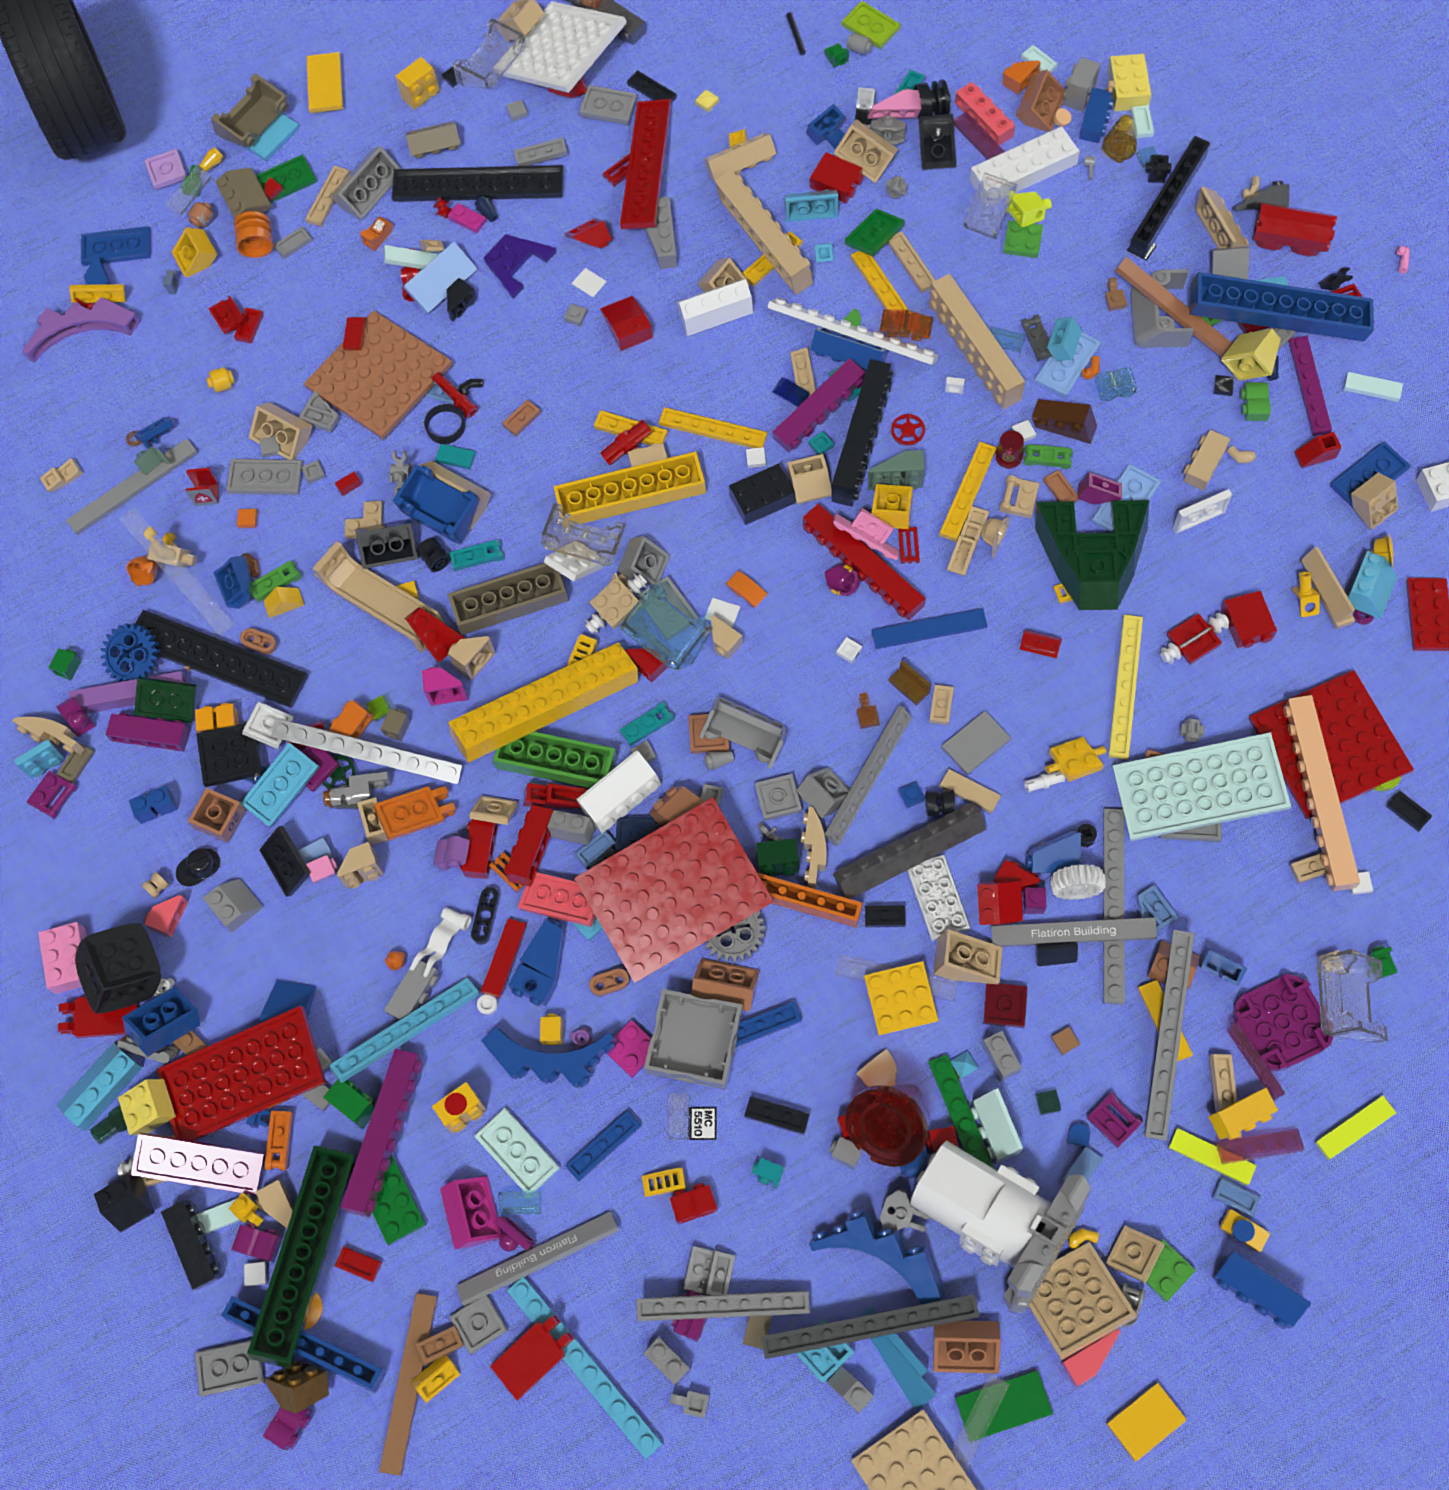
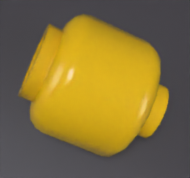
M225 367L211 370L209 377L206 378L209 389L213 388L217 393L231 389L232 384H234L231 371H227Z

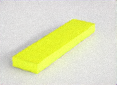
M1382 1096L1315 1142V1144L1325 1157L1330 1160L1395 1115L1396 1111L1385 1097Z
M1178 1128L1168 1147L1246 1186L1249 1185L1256 1165Z

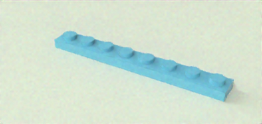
M468 978L464 979L329 1065L330 1070L340 1083H343L479 996V991Z

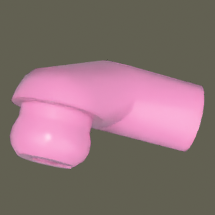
M1401 245L1397 248L1396 253L1401 255L1398 271L1403 274L1408 271L1410 249L1407 246Z

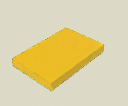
M1156 1383L1106 1425L1136 1462L1187 1419L1162 1387Z

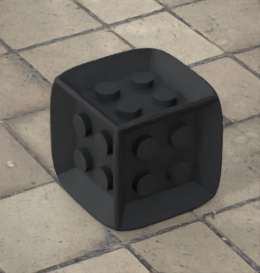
M141 923L121 925L91 934L82 939L78 945L75 955L76 970L87 1001L94 1013H107L129 1007L149 999L156 993L161 981L160 966L149 936Z

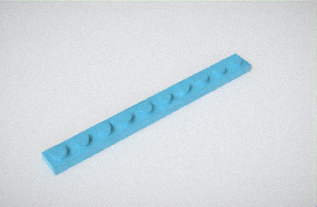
M525 1277L519 1279L507 1290L534 1324L537 1322L544 1324L551 1316H555L554 1312ZM561 1322L550 1334L557 1341L565 1333H568L569 1330ZM574 1339L564 1349L566 1356L563 1360L647 1460L663 1445L662 1442L579 1342Z

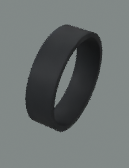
M442 404L432 408L424 420V426L429 438L438 444L453 443L465 431V421L461 411L449 404ZM441 412H453L461 418L460 428L457 432L447 437L435 436L428 430L430 420Z

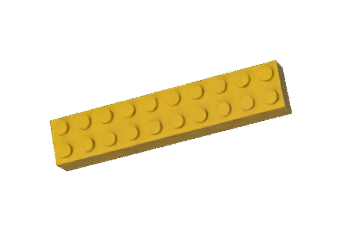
M615 643L449 721L450 735L469 763L637 683L638 668L620 643Z

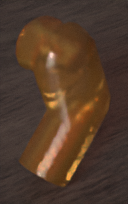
M248 553L242 554L247 559L251 577H259L258 560Z

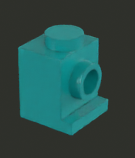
M760 1158L759 1163L755 1161L751 1170V1174L758 1177V1182L765 1185L772 1183V1187L777 1190L784 1173L783 1166Z

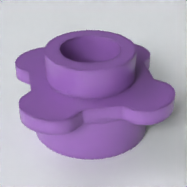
M584 1027L582 1030L571 1033L570 1038L575 1043V1050L594 1043L593 1039L589 1036L590 1031L588 1028Z

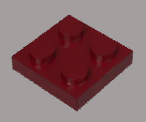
M986 983L983 1024L1025 1028L1028 986Z

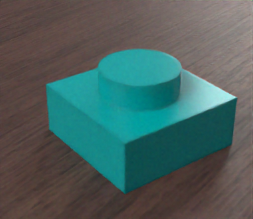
M823 431L808 441V445L817 455L825 454L834 447V443Z

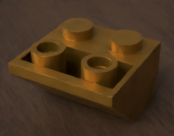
M294 1361L292 1369L283 1368L276 1370L272 1375L265 1378L267 1387L280 1407L295 1414L329 1396L327 1371L302 1361Z

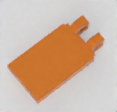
M428 786L374 804L373 808L388 841L443 823L445 818L455 815L454 811H456L454 803L441 807L438 805V801L447 798L449 792L446 786L430 790Z

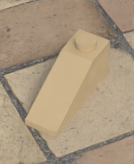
M277 1180L256 1191L258 1196L256 1203L260 1210H264L287 1228L294 1205L284 1183Z

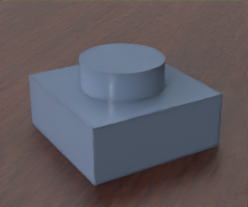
M167 270L166 277L163 278V286L166 287L169 295H176L179 279L174 270Z

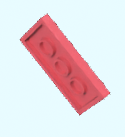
M538 872L531 887L525 886L518 908L523 911L592 927L596 917L576 881Z

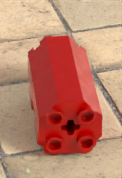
M1261 202L1257 214L1258 218L1254 226L1253 240L1261 248L1280 250L1286 245L1291 246V251L1299 255L1316 256L1320 251H1329L1330 242L1333 241L1335 234L1333 226L1335 227L1337 216Z

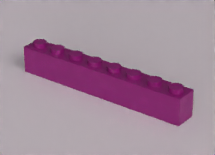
M399 1049L394 1050L341 1204V1208L346 1213L370 1218L371 1213L376 1209V1198L378 1192L383 1188V1177L385 1172L389 1170L390 1156L396 1149L398 1132H401L403 1128V1118L405 1112L409 1110L411 1094L416 1090L418 1073H421L423 1069V1060L417 1053Z

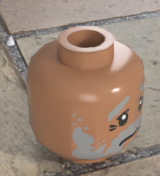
M195 202L187 213L189 222L197 228L207 227L214 217L211 211L212 207L206 202Z

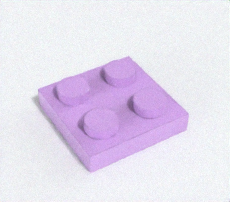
M177 149L144 160L155 190L182 181L187 177Z

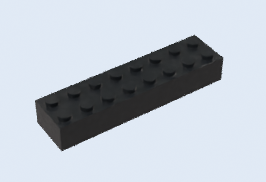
M871 359L869 361L832 481L831 502L853 507L854 501L859 499L860 485H863L865 479L864 471L868 469L870 453L872 454L874 449V438L878 436V425L882 422L883 408L887 406L888 392H891L893 385L892 378L894 372L891 371V364Z

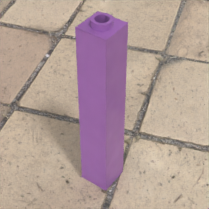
M182 671L145 677L187 683V678ZM137 679L69 691V698L73 696L86 714L135 705Z

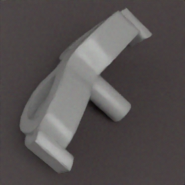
M762 822L759 824L758 830L770 841L785 840L773 834L777 830L775 827L769 832Z

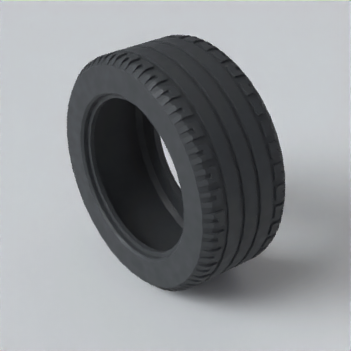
M0 0V39L28 104L54 154L63 160H70L74 156L79 157L87 154V152L91 153L99 150L100 147L105 148L113 145L114 142L119 143L123 141L126 135L124 122L74 1Z

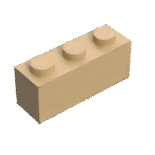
M1212 430L1208 432L1207 436L1203 435L1199 442L1200 449H1195L1191 457L1193 460L1192 464H1187L1183 472L1186 475L1184 482L1204 491L1231 438Z

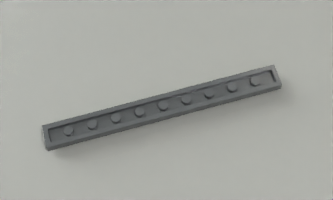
M975 1294L761 1336L765 1359H771L980 1316Z

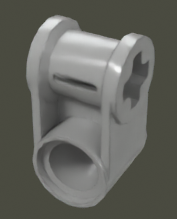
M1123 1283L1120 1290L1137 1315V1318L1121 1326L1122 1328H1128L1138 1319L1145 1290H1137Z

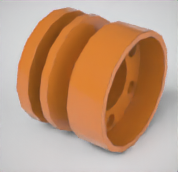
M249 211L238 215L234 219L236 249L241 255L249 258H259L268 255L272 251L273 239L269 217L260 212Z

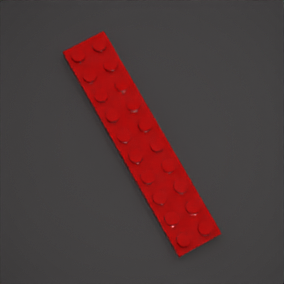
M670 99L637 102L620 219L621 229L656 227L672 105Z

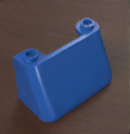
M416 464L394 497L393 503L408 517L454 543L461 545L478 506V496L470 490L468 492L463 491V493L436 479L432 475L433 471L424 465L420 467Z

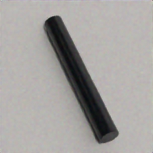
M789 12L786 14L799 54L805 55L806 50L793 14Z

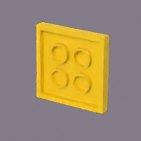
M923 961L864 975L879 1036L938 1022Z

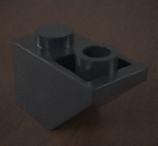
M460 278L447 288V311L452 322L459 318L477 299L474 288Z

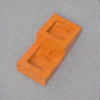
M739 570L725 583L738 597L741 596L753 608L767 596V593Z

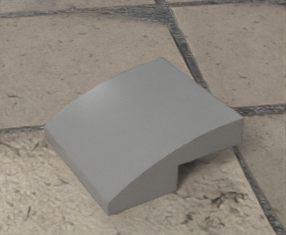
M691 1246L682 1289L692 1290L705 1295H727L735 1256Z

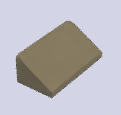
M772 1315L749 1316L743 1345L763 1350L761 1336L768 1335Z

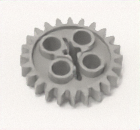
M760 911L730 927L736 930L735 934H732L730 928L720 933L722 934L720 937L715 936L704 942L707 943L705 946L706 950L712 949L711 956L717 953L718 960L725 957L726 963H728L730 958L733 959L734 964L737 958L744 962L745 955L751 959V951L758 953L756 946L762 947V942L759 939H765V935L760 933L766 931L765 926H760L764 923V919H758L761 916ZM744 933L751 935V938L746 941L740 937ZM728 939L732 941V944L724 947L721 945L722 941Z

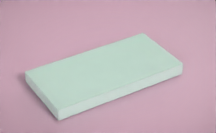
M506 1108L499 1112L474 1136L529 1198L560 1169Z

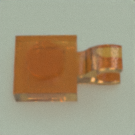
M867 693L859 694L861 708L856 709L860 729L879 726L876 706H869Z

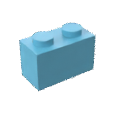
M1073 317L1056 320L1047 349L1056 361L1073 359L1082 332Z

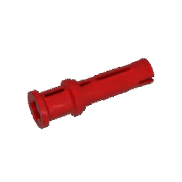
M441 372L433 375L432 381L454 401L455 407L460 408L465 413L467 419L471 418L478 411L479 407L473 405L468 400L466 394H461Z

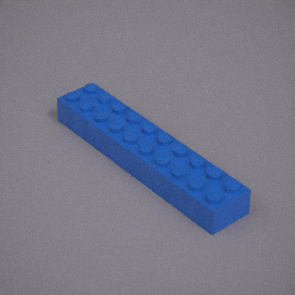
M1198 272L1191 282L1190 315L1364 342L1374 331V304L1371 298Z

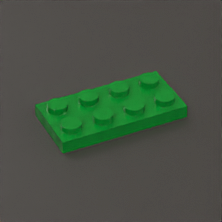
M392 1153L389 1170L385 1172L383 1177V1188L378 1192L376 1198V1209L372 1212L388 1246L426 1226Z

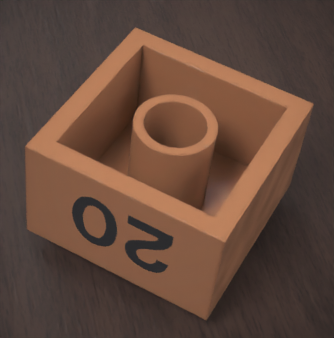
M206 788L187 822L194 829L228 843L246 808L241 802Z

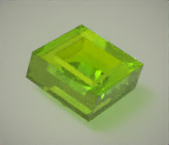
M384 695L366 704L369 711L375 715L374 721L386 717L389 709H391Z

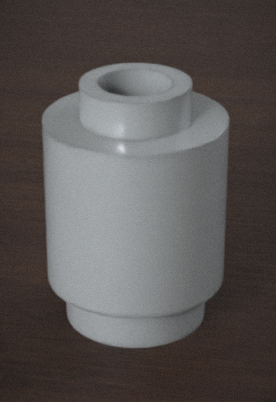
M855 33L850 34L847 40V47L851 51L866 55L871 52L873 43H871V38Z

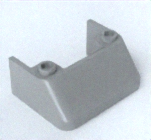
M1188 269L1157 270L1149 276L1165 289H1184ZM1132 286L1130 300L1134 343L1141 348L1189 347L1194 331L1193 328H1175L1174 320L1171 317L1159 316L1158 305Z
M716 697L699 738L703 739L704 736L711 740L720 736L755 751V755L758 756L757 759L763 763H768L767 768L771 769L784 742L786 727L729 700Z

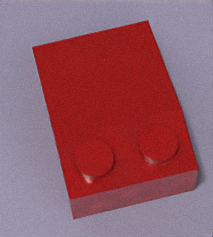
M633 296L600 308L620 351L653 338L651 324Z

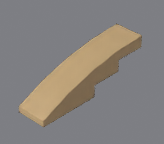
M971 506L947 571L965 576L980 540L981 531L989 516V511Z

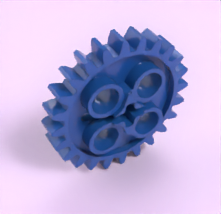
M125 623L124 626L118 625V630L112 629L113 635H106L109 640L108 642H102L106 645V648H101L105 655L100 656V658L106 660L102 666H108L105 672L111 673L110 678H116L117 682L134 680L138 677H149L148 673H155L152 667L159 666L155 663V660L160 659L159 656H156V653L161 650L155 648L159 642H153L156 636L149 635L151 630L145 629L144 626H138V624ZM132 637L134 638L133 644H131ZM142 652H144V658H143V659H141V654H142ZM128 664H130V669H129V671L127 670V665H128Z

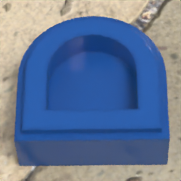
M1080 1123L1073 1125L1068 1133L1067 1144L1089 1147L1090 1131L1088 1127Z

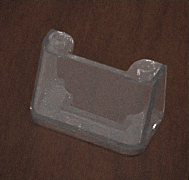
M491 18L487 23L489 32L483 35V44L469 61L457 59L453 63L458 84L464 87L482 89L495 87L501 76L520 53L525 50L524 34Z
M554 503L542 533L541 544L547 550L556 551L603 566L612 565L621 547L626 524L617 521L616 525L612 528L606 525L605 531L570 521L571 514L567 513L565 515L562 511L563 505Z
M1353 949L1321 957L1317 965L1321 1028L1323 1033L1336 1038L1375 1043L1388 1041L1386 1026L1381 1022H1372L1369 984L1377 982L1381 978L1382 961Z

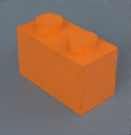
M351 699L350 702L344 705L341 714L332 721L329 731L359 738L375 715L362 704Z

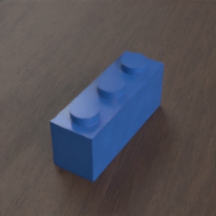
M1092 87L1079 139L1099 143L1101 136L1105 137L1107 126H1104V124L1109 122L1111 113L1108 112V109L1112 110L1114 99L1111 98L1112 93H1108V90Z

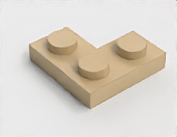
M382 501L364 502L363 518L345 519L346 539L356 538L355 529L383 524Z

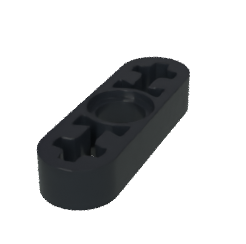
M487 887L480 895L471 930L472 939L479 945L487 943L491 936L500 896L495 888ZM490 893H492L495 897L491 898L489 905L493 908L487 906L488 900L486 896H489ZM489 911L491 913L490 918L486 921L481 920V913ZM478 923L484 925L483 933L485 934V936H481L480 939H478V936L476 935V933L481 932L482 928L480 925H478Z

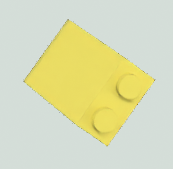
M1272 328L1240 334L1224 354L1221 361L1239 381L1270 376L1273 372L1281 338Z

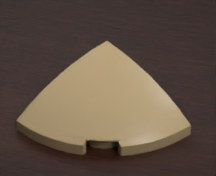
M887 1049L856 1073L860 1080L868 1087L870 1093L885 1107L891 1100L897 1085L895 1083L896 1064Z

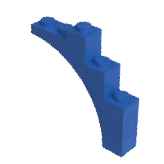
M497 1027L481 1040L512 1078H523L529 1072L528 1069L531 1068L543 1083L548 1084L553 1083L560 1076L559 1073L561 1072L571 1085L577 1089L579 1087L583 1088L590 1082V1077L593 1074L588 1068L596 1066L601 1061L600 1057L605 1053L608 1054L616 1047L615 1044L618 1042L615 1036L609 1032L597 1042L582 1049L567 1053L549 1054L522 1047Z
M861 1210L851 1212L845 1221V1225H838L833 1228V1231L827 1233L825 1230L813 1234V1238L809 1242L811 1251L825 1248H847L862 1251L879 1258L895 1269L906 1280L915 1292L921 1305L942 1301L945 1293L927 1246L920 1247L916 1245L907 1249L908 1252H906L898 1229L891 1230L888 1227L878 1231L877 1234L868 1210L864 1212Z

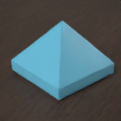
M832 243L814 245L816 263L834 260Z
M968 1051L950 1061L960 1079L978 1069Z

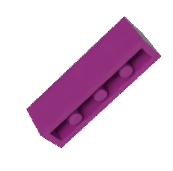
M119 713V715L111 714L105 735L112 742L184 752L190 730L184 722L177 720L168 722L162 718H155L153 720L145 716L132 717L126 713Z

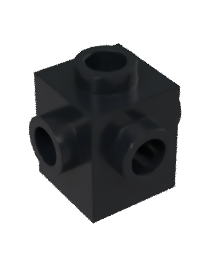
M1151 155L1150 161L1146 162L1145 173H1148V182H1166L1167 174L1171 173L1172 166L1169 163V155Z

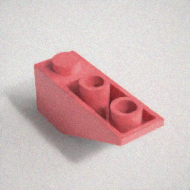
M1119 1329L1103 1336L1099 1341L1087 1345L1079 1353L1075 1352L1064 1358L1066 1361L1062 1362L1061 1365L1075 1387L1097 1375L1121 1332Z

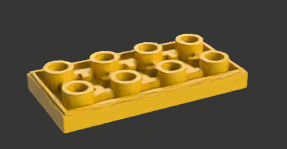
M340 52L307 56L310 113L343 109Z

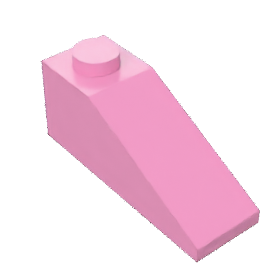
M911 89L902 90L873 105L867 115L868 119L884 116L917 118L921 111L919 91Z

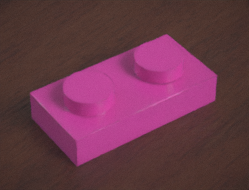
M459 203L448 214L449 220L476 234L487 222L486 217Z

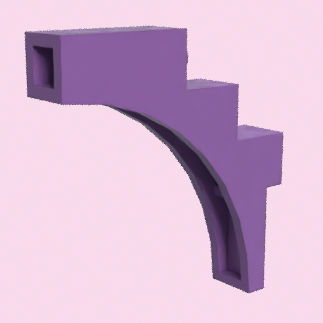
M102 297L93 305L91 310L73 302L70 308L66 310L64 316L46 308L37 320L40 326L39 329L35 331L22 352L29 361L35 363L46 350L66 337L91 330H110L131 336L140 324V321L134 312Z

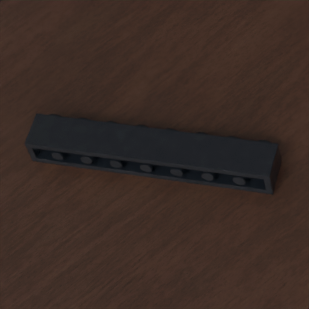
M1194 136L1132 237L1129 248L1130 252L1143 258L1146 257L1205 160L1211 142Z

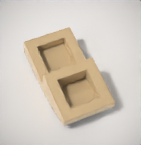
M420 240V248L423 252L444 251L441 240Z
M70 458L58 469L52 467L40 477V480L47 491L52 492L72 482L82 475L83 472L76 461Z

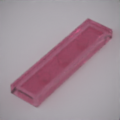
M967 111L954 119V126L987 160L1005 152Z
M1237 1022L1232 1024L1227 1029L1228 1034L1264 1087L1267 1088L1272 1099L1276 1101L1285 1094L1284 1090Z
M1298 1129L1222 1141L1216 1144L1222 1165L1302 1152L1305 1149Z

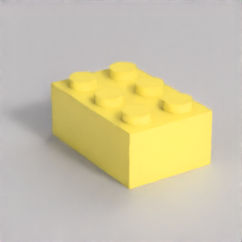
M1145 55L1110 56L1107 70L1109 81L1116 82L1112 94L1114 111L1131 110L1133 106L1149 105L1151 90Z

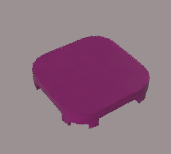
M1282 975L1268 984L1243 994L1233 1007L1232 1016L1237 1028L1256 1061L1268 1071L1278 1072L1290 1068L1321 1053L1331 1045L1335 1030L1333 1023H1329L1309 988V982L1298 976Z

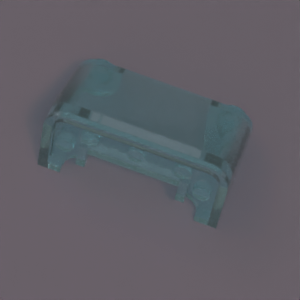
M654 584L647 589L624 619L621 630L666 666L679 670L695 662L713 627L703 618H688L665 600L667 596L665 589L660 585Z

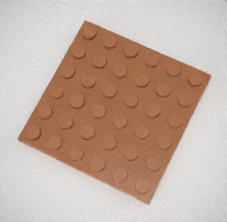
M373 310L365 318L366 324L362 350H344L342 342L303 384L305 388L311 392L316 391L323 400L384 440L435 385L433 384L434 381H432L433 375L437 372H441L444 375L453 363L441 353Z

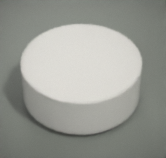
M484 994L478 999L477 1008L483 1015H492L498 1008V1002L494 996Z

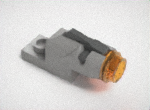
M388 772L349 776V786L344 785L323 792L325 807L329 806L336 809H359L357 802L373 798V787L383 789L391 785V777Z

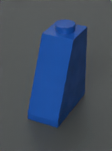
M1071 831L1029 850L1028 856L1025 858L1026 868L1032 873H1054L1058 869L1080 864L1081 833Z
M545 919L520 958V962L522 965L555 980L557 983L565 934L563 929H561L562 925L554 920L549 922Z

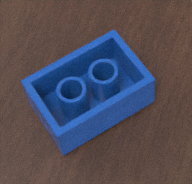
M176 987L169 989L122 1017L125 1033L147 1057L200 1026L198 1009Z

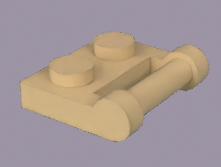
M1013 475L1007 476V486L999 510L1003 513L1031 518L1040 483L1018 479ZM1014 486L1019 487L1016 504L1011 506L1010 501Z

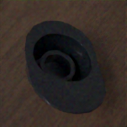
M211 849L193 850L189 853L188 857L178 864L176 868L177 881L181 885L191 887L212 876L220 867L219 855Z

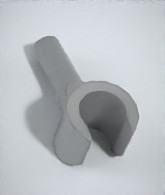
M1086 156L1084 166L1089 167V180L1091 181L1093 180L1095 157Z

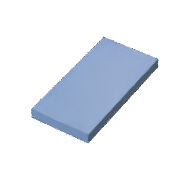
M453 242L406 283L403 288L428 314L447 297V288L458 278L465 281L477 268L456 243Z
M1081 332L1073 359L1056 361L1054 357L1048 358L1035 378L1034 383L1066 399L1082 375V370L1086 369L1091 361V357L1095 355L1101 346V341Z
M1129 464L1117 481L1122 484V498L1118 501L1151 500L1162 481ZM1111 502L1102 503L1091 522L1113 533Z

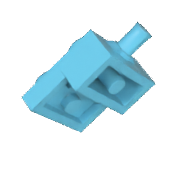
M824 1319L818 1325L827 1324L828 1322ZM846 1343L796 1353V1355L823 1384L854 1354V1351Z

